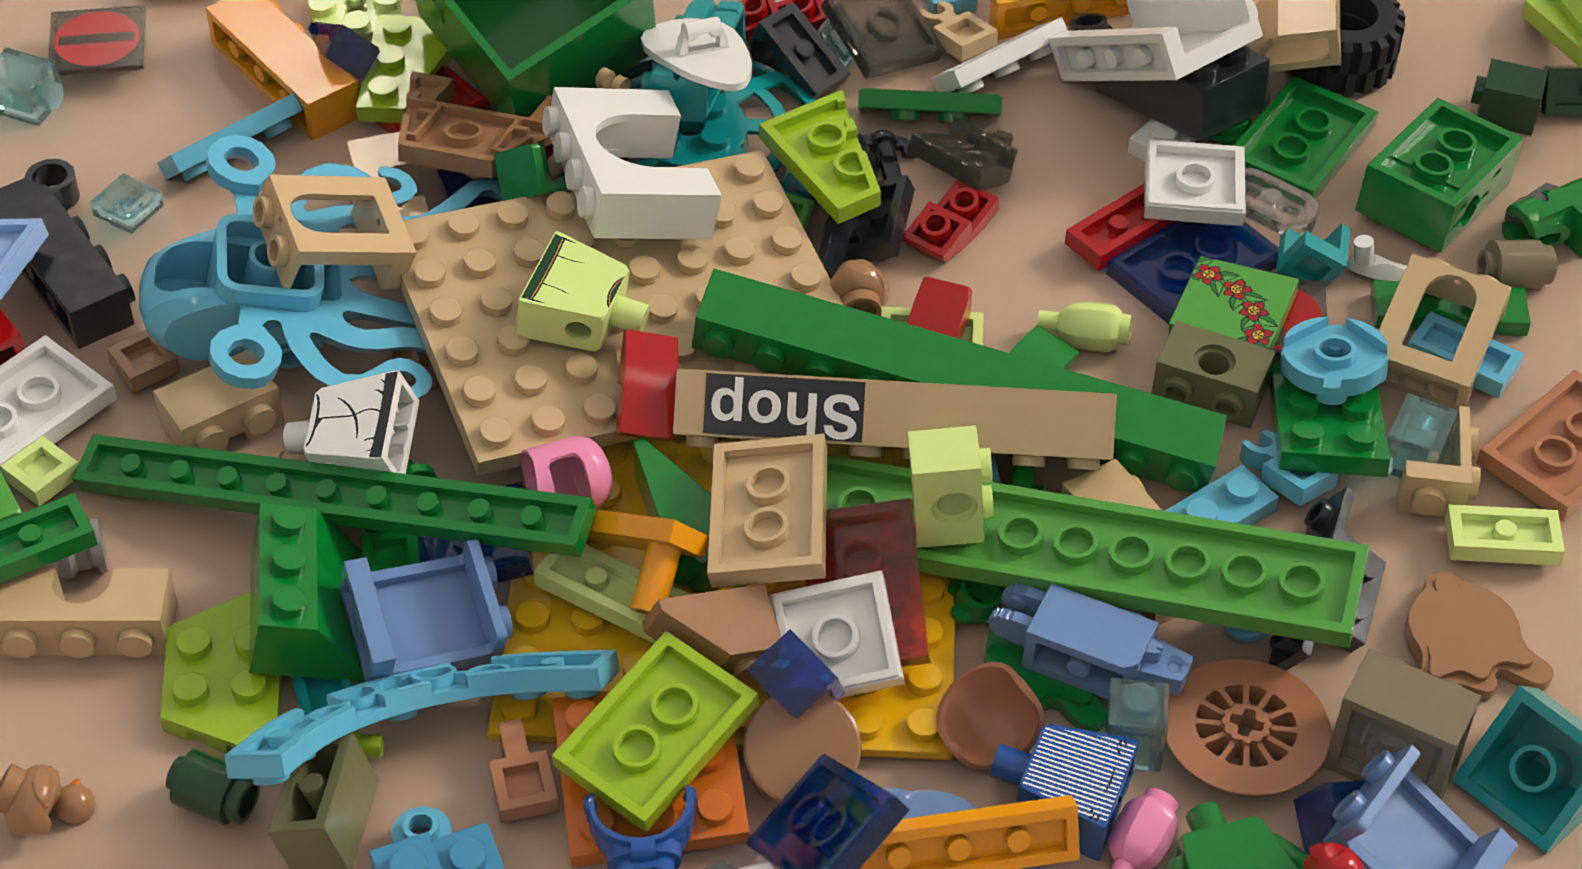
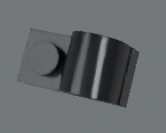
M794 2L761 20L750 38L749 52L753 61L769 66L777 72L785 70L793 82L815 100L845 83L850 76L847 68Z

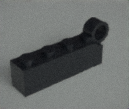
M46 159L33 164L26 171L23 179L0 188V219L42 218L49 236L21 273L77 348L81 349L134 325L130 303L135 302L136 297L127 277L123 273L119 275L114 273L105 249L100 244L92 245L88 231L80 217L74 216L71 218L68 214V210L76 205L80 198L73 166L61 159Z

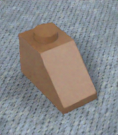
M765 584L658 599L642 622L644 633L657 641L665 631H668L729 674L734 675L738 680L752 679L767 672L768 666L784 648Z

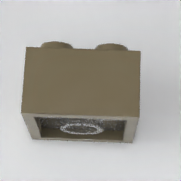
M1368 649L1343 697L1324 768L1364 784L1366 780L1361 776V773L1376 755L1384 750L1393 754L1413 744L1421 754L1410 770L1442 800L1459 765L1482 695L1467 690L1455 682L1443 680L1412 667L1398 658L1389 657Z

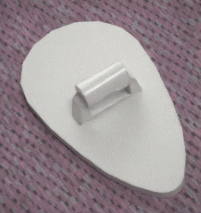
M717 16L706 19L686 18L656 24V27L644 31L641 37V46L648 56L674 73L695 83L725 91H739L747 87L751 80L752 61L743 39L733 28L722 23Z

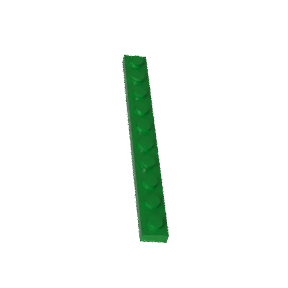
M92 434L72 478L81 491L251 514H258L260 503L317 508L334 525L460 542L478 539L482 545L581 558L597 511L592 497Z

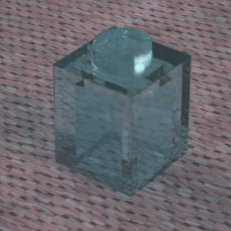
M6 47L0 53V115L39 127L49 114L59 107L64 98L63 86L60 82L56 61Z
M1408 393L1387 438L1391 458L1388 474L1402 478L1406 460L1441 464L1449 447L1459 410Z
M1111 677L1103 733L1138 740L1139 745L1134 769L1160 772L1168 734L1170 683Z

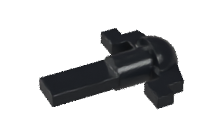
M881 129L873 134L863 135L869 149L877 156L883 180L902 176L895 150L901 151L903 158L916 159L918 156L917 147L909 146L908 139L895 136L889 130Z

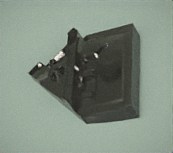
M954 117L949 135L944 133H912L906 150L975 190L990 189L1007 184L1018 152L1016 148L1011 146L1013 141L1011 133L997 130V133L989 130L986 133Z

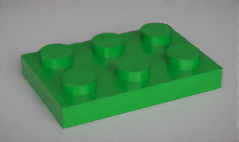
M1293 76L1266 107V110L1258 116L1234 144V146L1244 147L1245 177L1311 206L1375 127L1378 111Z
M1273 363L1269 389L1279 470L1376 477L1388 476L1391 458L1378 385L1365 393L1348 396L1347 400L1342 404L1327 405L1319 402L1316 399V394L1304 391L1292 384L1281 374V364Z

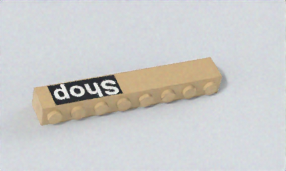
M677 369L673 434L686 435V446L714 447V444H718L719 437L740 438V441L824 434L826 445L827 443L849 444L848 455L881 457L883 446L903 448V459H910L908 431L976 425L979 448H990L991 453L1013 454L1012 465L1045 467V457L1053 456L1067 457V468L1100 470V459L1113 460L1117 394Z

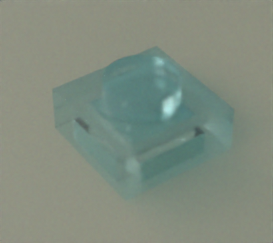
M124 173L90 201L93 216L130 234L135 232L164 206L160 190Z

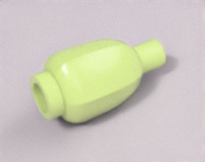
M1074 302L1066 305L1060 312L1039 310L1037 325L1046 331L1058 332L1062 341L1074 348L1107 353L1117 349L1119 344L1129 345L1132 330V314H1122V311L1113 304Z

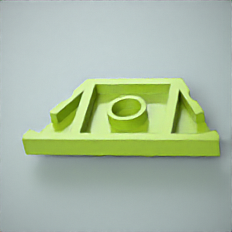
M250 591L168 626L160 713L164 732L186 740L197 739L203 741L209 748L227 754L256 730L281 716L283 675L249 673Z

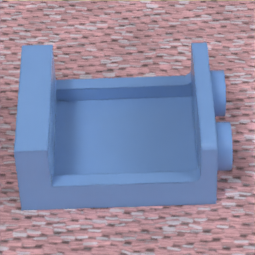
M478 539L467 540L463 553L458 556L373 572L370 570L367 557L344 561L339 591L365 682L445 663H451V666H455L457 670L491 664L492 656L503 655L507 640L513 636L512 619L507 606H499L494 591L497 588L495 564L491 556H483Z
M1413 744L1393 754L1384 750L1366 765L1361 773V776L1366 780L1359 791L1355 790L1350 793L1335 808L1332 817L1337 822L1323 840L1324 843H1337L1352 849L1361 860L1365 869H1503L1518 846V843L1502 828L1479 837L1410 770L1421 754Z

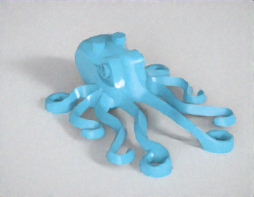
M231 135L220 137L211 144L206 160L208 173L218 186L234 194L237 214L223 216L218 221L216 229L183 238L156 252L147 260L139 284V309L147 333L157 344L170 353L190 360L209 361V366H211L213 372L222 382L237 388L256 389L264 387L276 376L278 368L291 369L304 366L326 387L390 371H400L403 376L415 381L411 389L418 399L426 395L432 387V376L424 366L410 359L395 358L387 360L363 374H343L322 356L319 349L325 343L357 353H381L398 350L416 351L427 354L407 303L369 294L359 290L352 283L358 280L378 281L372 265H301L291 289H283L276 268L271 266L268 261L265 239L261 229L255 226L252 215L255 198L263 190L268 175L274 172L276 166L274 155L262 142L247 136ZM232 158L241 159L248 162L253 169L248 171L238 170L230 166L226 160ZM324 163L309 168L300 174L370 177L366 172L353 166ZM382 166L379 168V177H385L387 182L395 184L400 188V190L392 192L398 207H402L417 193L416 182L409 174L392 167ZM495 179L472 180L429 212L419 216H402L403 220L464 209L478 197L488 196L498 201H503L499 181ZM307 200L296 201L291 205V213L294 218L304 227L313 231L339 233L340 229H357L350 214L354 205H336L314 211H308L304 208ZM368 320L399 327L362 329L354 327L348 322ZM246 350L258 363L241 365L231 357Z

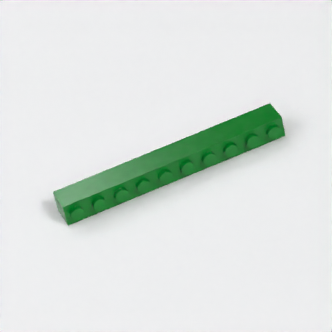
M713 268L695 318L691 348L704 351L715 358H729L753 365L767 373L1117 394L1113 459L1116 458L1130 475L1166 484L1176 491L1195 493L1209 484L1217 465L1227 415ZM1100 459V465L1111 460Z

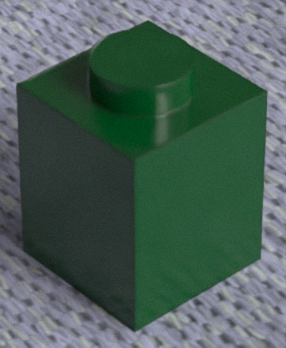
M1491 58L1487 77L1477 75L1470 103L1479 105L1478 117L1508 131L1532 136L1543 97L1548 70Z

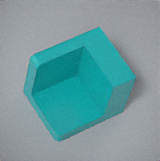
M1340 224L1325 240L1308 231L1300 235L1291 229H1286L1280 236L1276 274L1299 279L1298 286L1318 296L1347 268L1351 228Z

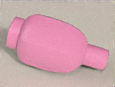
M1151 787L1146 789L1143 796L1133 798L1124 805L1114 823L1108 840L1109 851L1114 860L1110 869H1152L1160 863L1170 849L1179 830L1178 820L1175 815L1178 802L1173 796L1161 789Z

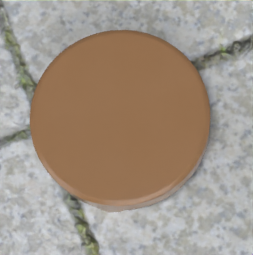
M793 689L776 694L755 711L746 727L743 740V759L748 776L762 797L779 805L794 809H810L825 805L841 796L847 790L859 766L861 738L856 722L840 702L825 693L810 689Z

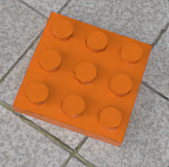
M603 691L596 696L582 699L569 698L568 696L552 698L557 749L610 691ZM734 733L688 785H691L696 790L697 805L691 837L683 852L750 843L749 824ZM560 771L571 866L579 867L607 863V859L593 840L589 822H587L586 814L584 813V798L590 792ZM685 789L647 832L641 830L594 796L598 803V808L595 812L602 824L611 831L627 837H648L662 833L681 818L686 806L683 800V795L686 791Z

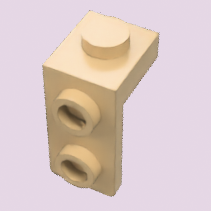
M1458 407L1449 439L1450 465L1406 460L1397 492V512L1445 517L1449 504L1466 505L1468 498H1477L1481 471L1480 467L1472 466V459L1476 458L1478 451L1479 428L1471 427L1470 407Z

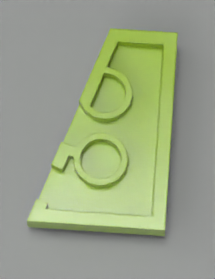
M843 90L759 124V139L838 224L881 205V190L867 153L862 151L854 119L850 118L846 109V98Z

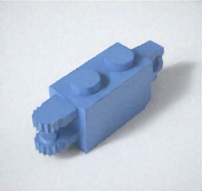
M1017 583L1015 585L1010 584L1009 587L1006 586L1001 598H1003L1002 602L1005 604V607L1009 609L997 607L996 610H993L987 622L989 623L988 627L992 629L991 632H994L996 636L998 635L1002 639L1006 638L1009 642L1024 647L1021 667L1116 703L1133 699L1138 686L1180 695L1189 678L1193 656L1156 638L1159 622L1145 618L1137 612L1118 608L1056 584H1051L1047 592L1031 586L1027 587L1023 584L1018 585Z

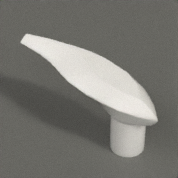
M1360 235L1354 239V257L1347 260V269L1354 273L1385 281H1400L1407 265L1374 254V239L1369 235Z

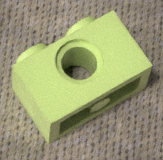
M976 425L908 431L917 548L985 542L984 519H994V505L991 485L982 486V483L993 482L990 448H979Z

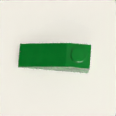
M643 437L634 441L635 477L648 516L674 519L709 536L711 494ZM709 543L704 558L681 555L674 581L678 585H687L696 594L716 591L720 588H711L707 574Z

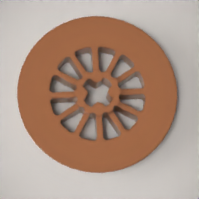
M1232 658L1216 660L1195 667L1190 671L1189 678L1180 695L1168 693L1162 708L1161 719L1164 737L1172 754L1179 763L1203 782L1235 794L1261 796L1293 789L1307 781L1319 770L1330 748V722L1319 698L1299 678L1284 669L1266 662ZM1232 699H1238L1240 704L1234 703ZM1249 700L1258 702L1259 704L1253 706L1249 703ZM1269 709H1272L1273 711H1275V712H1272V713H1269V714L1267 713V711H1268ZM1241 726L1252 728L1249 736L1238 734ZM1224 750L1220 756H1216L1214 754L1216 752ZM1237 756L1240 758V766L1230 763L1233 757ZM1249 758H1252L1258 767L1250 766Z

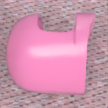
M573 436L521 451V471L525 489L592 497L597 509L606 504L612 489L610 465L604 451L594 440L585 436Z

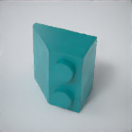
M1519 685L1451 780L1544 852L1549 853L1582 823V720L1539 688Z

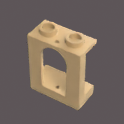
M269 174L261 195L257 196L253 203L252 215L254 224L261 229L267 245L268 261L271 266L276 268L283 289H291L301 265H372L381 289H400L401 275L408 273L417 254L385 177ZM300 200L356 201L350 214L358 233L313 231L304 227L294 218L291 213V205Z
M1412 254L1379 328V332L1385 337L1387 342L1388 357L1387 377L1381 384L1458 410L1459 406L1467 407L1475 378L1499 320L1505 316L1512 287L1500 283L1489 275H1475L1451 267L1443 260L1424 258ZM1424 293L1474 309L1452 362L1402 345Z

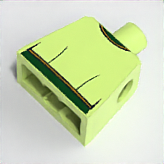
M555 231L519 298L515 335L596 352L602 349L613 326L623 330L643 332L651 306L626 297L630 270L625 264L561 232Z

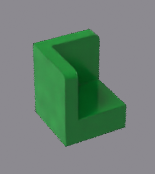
M537 143L527 144L493 153L503 201L568 190L565 180L551 182L544 145Z

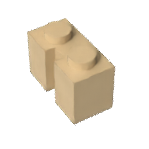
M246 350L231 357L241 365L258 363ZM211 366L153 391L161 428L174 445L225 451L227 450L229 439L242 433L245 439L249 440L285 423L279 388L273 379L264 387L256 389L237 388L222 382L213 372Z

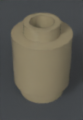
M1490 240L1486 244L1485 249L1481 250L1478 254L1476 263L1477 274L1489 275L1500 283L1511 287L1525 288V290L1540 289L1543 284H1551L1555 279L1557 272L1556 252L1552 245L1543 244L1540 240Z

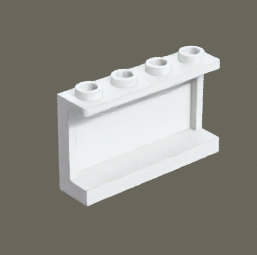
M1127 0V6L1133 22L1130 28L1061 31L1048 39L1062 81L1178 80L1262 37L1263 34L1258 20V11L1253 0Z

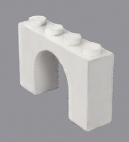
M554 87L551 106H546L543 110V133L551 139L555 161L561 163L565 172L566 187L568 190H573L577 199L578 214L581 218H585L593 238H713L722 195L708 168L649 167L620 159L622 157L673 158L681 114L668 90Z

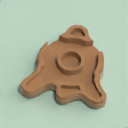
M1439 571L1427 576L1422 592L1414 599L1405 624V636L1408 646L1417 659L1420 670L1443 680L1455 682L1467 690L1482 695L1480 700H1488L1495 695L1498 685L1496 678L1506 679L1517 686L1539 688L1542 691L1549 687L1554 675L1553 668L1527 647L1523 640L1520 623L1516 615L1501 597L1488 589L1465 582L1453 573Z

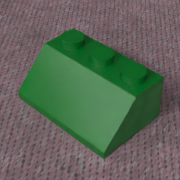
M271 503L259 504L251 546L249 673L334 680L350 679V681L365 682L339 591L344 561L362 558V551L317 508Z

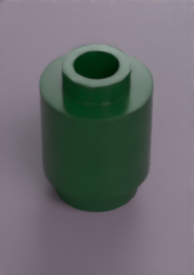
M199 749L191 750L185 757L179 756L176 758L166 777V788L170 790V801L172 804L223 825L231 821L237 824L244 823L253 812L260 794V786L255 785L253 779H228L225 760Z

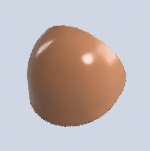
M987 662L968 669L949 686L938 706L936 724L944 744L960 762L967 767L977 770H991L994 756L1000 744L1025 752H1029L1035 746L1044 727V711L1032 689L1011 666L1002 662Z

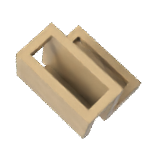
M1258 0L1254 2L1258 11V20L1263 36L1246 45L1252 51L1270 58L1266 107L1270 104V72L1341 65L1340 0Z

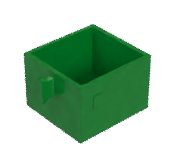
M415 0L421 19L496 112L530 117L548 95L552 96L554 87L597 88L595 79L601 68L606 67L614 71L615 75L618 76L647 58L648 55L641 46V37L644 31L656 27L653 0Z

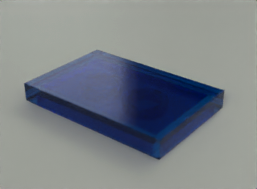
M1175 221L1107 261L1106 274L1169 324L1200 256L1270 272L1277 266L1279 247L1245 221L1243 226Z
M823 754L746 840V845L764 861L770 862L775 869H860L910 809L892 793L828 755Z

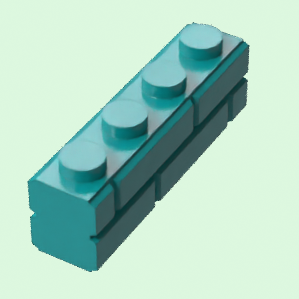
M692 0L683 15L675 16V20L686 18L706 19L717 16L722 23L733 28L743 39L744 43L746 41L745 6H743L741 1L720 0L719 4H715L714 0ZM655 60L652 63V72L645 71L641 82V90H668L681 114V121L703 123L721 91L720 89L707 87L688 80L657 63Z

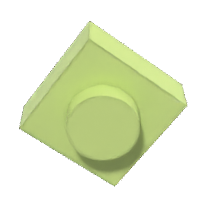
M42 435L0 465V468L7 483L37 506H41L74 482L72 478L78 467V462Z

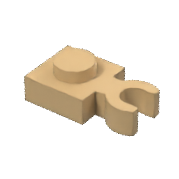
M942 0L937 2V14H931L925 9L919 10V28L925 33L933 34L932 43L961 62L998 45V30L969 11L956 15L953 6Z

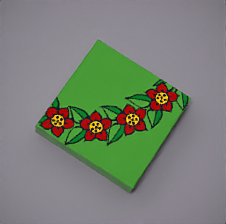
M1200 256L1169 322V334L1175 321H1180L1273 350L1298 293L1299 279Z

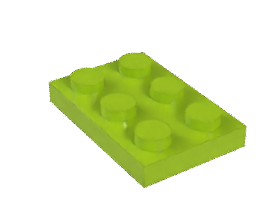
M665 631L552 754L553 766L590 793H594L595 797L641 830L647 832L683 792L685 786L690 784L759 705L758 693L671 633Z

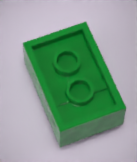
M1437 98L1367 164L1355 210L1374 219V221L1381 225L1388 226L1416 240L1423 246L1442 253L1510 183L1524 138Z

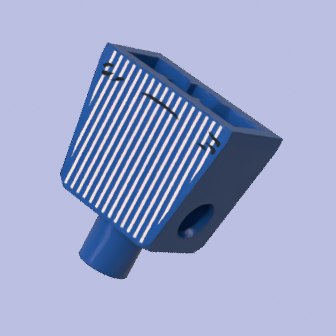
M1049 724L1042 728L1032 754L1000 744L993 759L990 777L1019 786L1016 803L1072 795L1078 806L1080 853L1100 862L1133 776L1139 741L1128 737Z

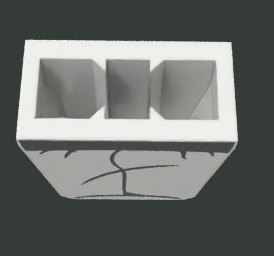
M390 371L322 387L315 393L310 420L286 423L283 431L285 448L289 454H304L309 462L406 474L419 399L400 371Z

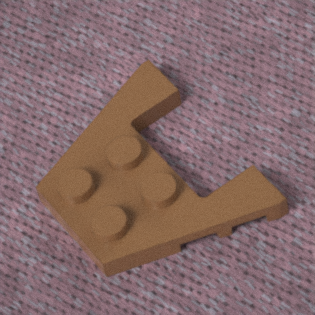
M415 71L410 74V90L406 96V112L403 113L398 140L399 162L415 164L424 170L442 169L464 173L465 176L472 179H492L497 176L493 153L527 144L537 143L544 145V147L552 144L550 137L544 135L542 128L543 110L546 106H551L552 96L550 95L545 98L530 117H523L450 104L448 102L454 96L453 78Z

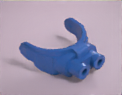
M691 785L685 786L686 792L683 795V800L686 806L681 818L673 826L660 834L643 838L627 837L609 830L602 824L595 812L598 808V803L594 798V793H589L585 796L584 813L586 814L587 822H589L590 833L595 844L607 859L608 869H678L681 865V854L691 837L694 826V814L696 813L697 805L695 788L691 787Z

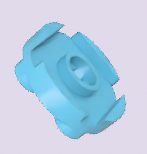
M1317 317L1303 321L1286 333L1284 347L1281 352V374L1292 384L1304 391L1316 394V399L1323 404L1339 405L1344 403L1348 396L1365 393L1386 380L1388 370L1387 342L1385 337L1376 328L1365 322L1346 318V326L1328 325L1329 317Z

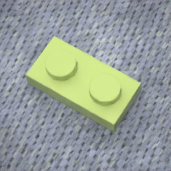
M1448 505L1444 519L1450 560L1561 565L1565 549L1558 510Z

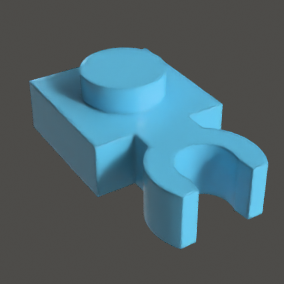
M1264 430L1261 432L1259 446L1254 445L1248 440L1242 442L1240 461L1249 468L1262 470L1260 480L1298 506L1308 503L1337 486L1339 474L1279 470L1275 433Z

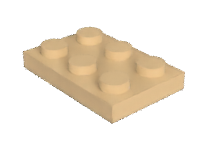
M824 434L714 444L707 569L711 588L825 578L827 445Z

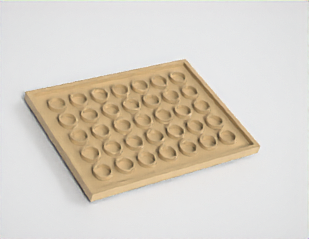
M763 150L676 167L708 168L722 195L712 239L593 238L585 218H581L578 214L577 199L573 190L557 191L527 198L520 197L403 220L417 254L408 273L401 275V291L477 476L521 466L522 450L568 437L585 436L594 440L600 447L639 439L637 437L615 434L621 384H617L623 329L613 326L602 349L596 352L515 335L519 298L555 231L561 232L628 267L630 273L626 297L651 306L643 332L678 337V369L781 374L767 373L753 365L729 358H715L704 351L691 348L695 318L713 268L843 305L839 295L832 290L830 285L831 279Z

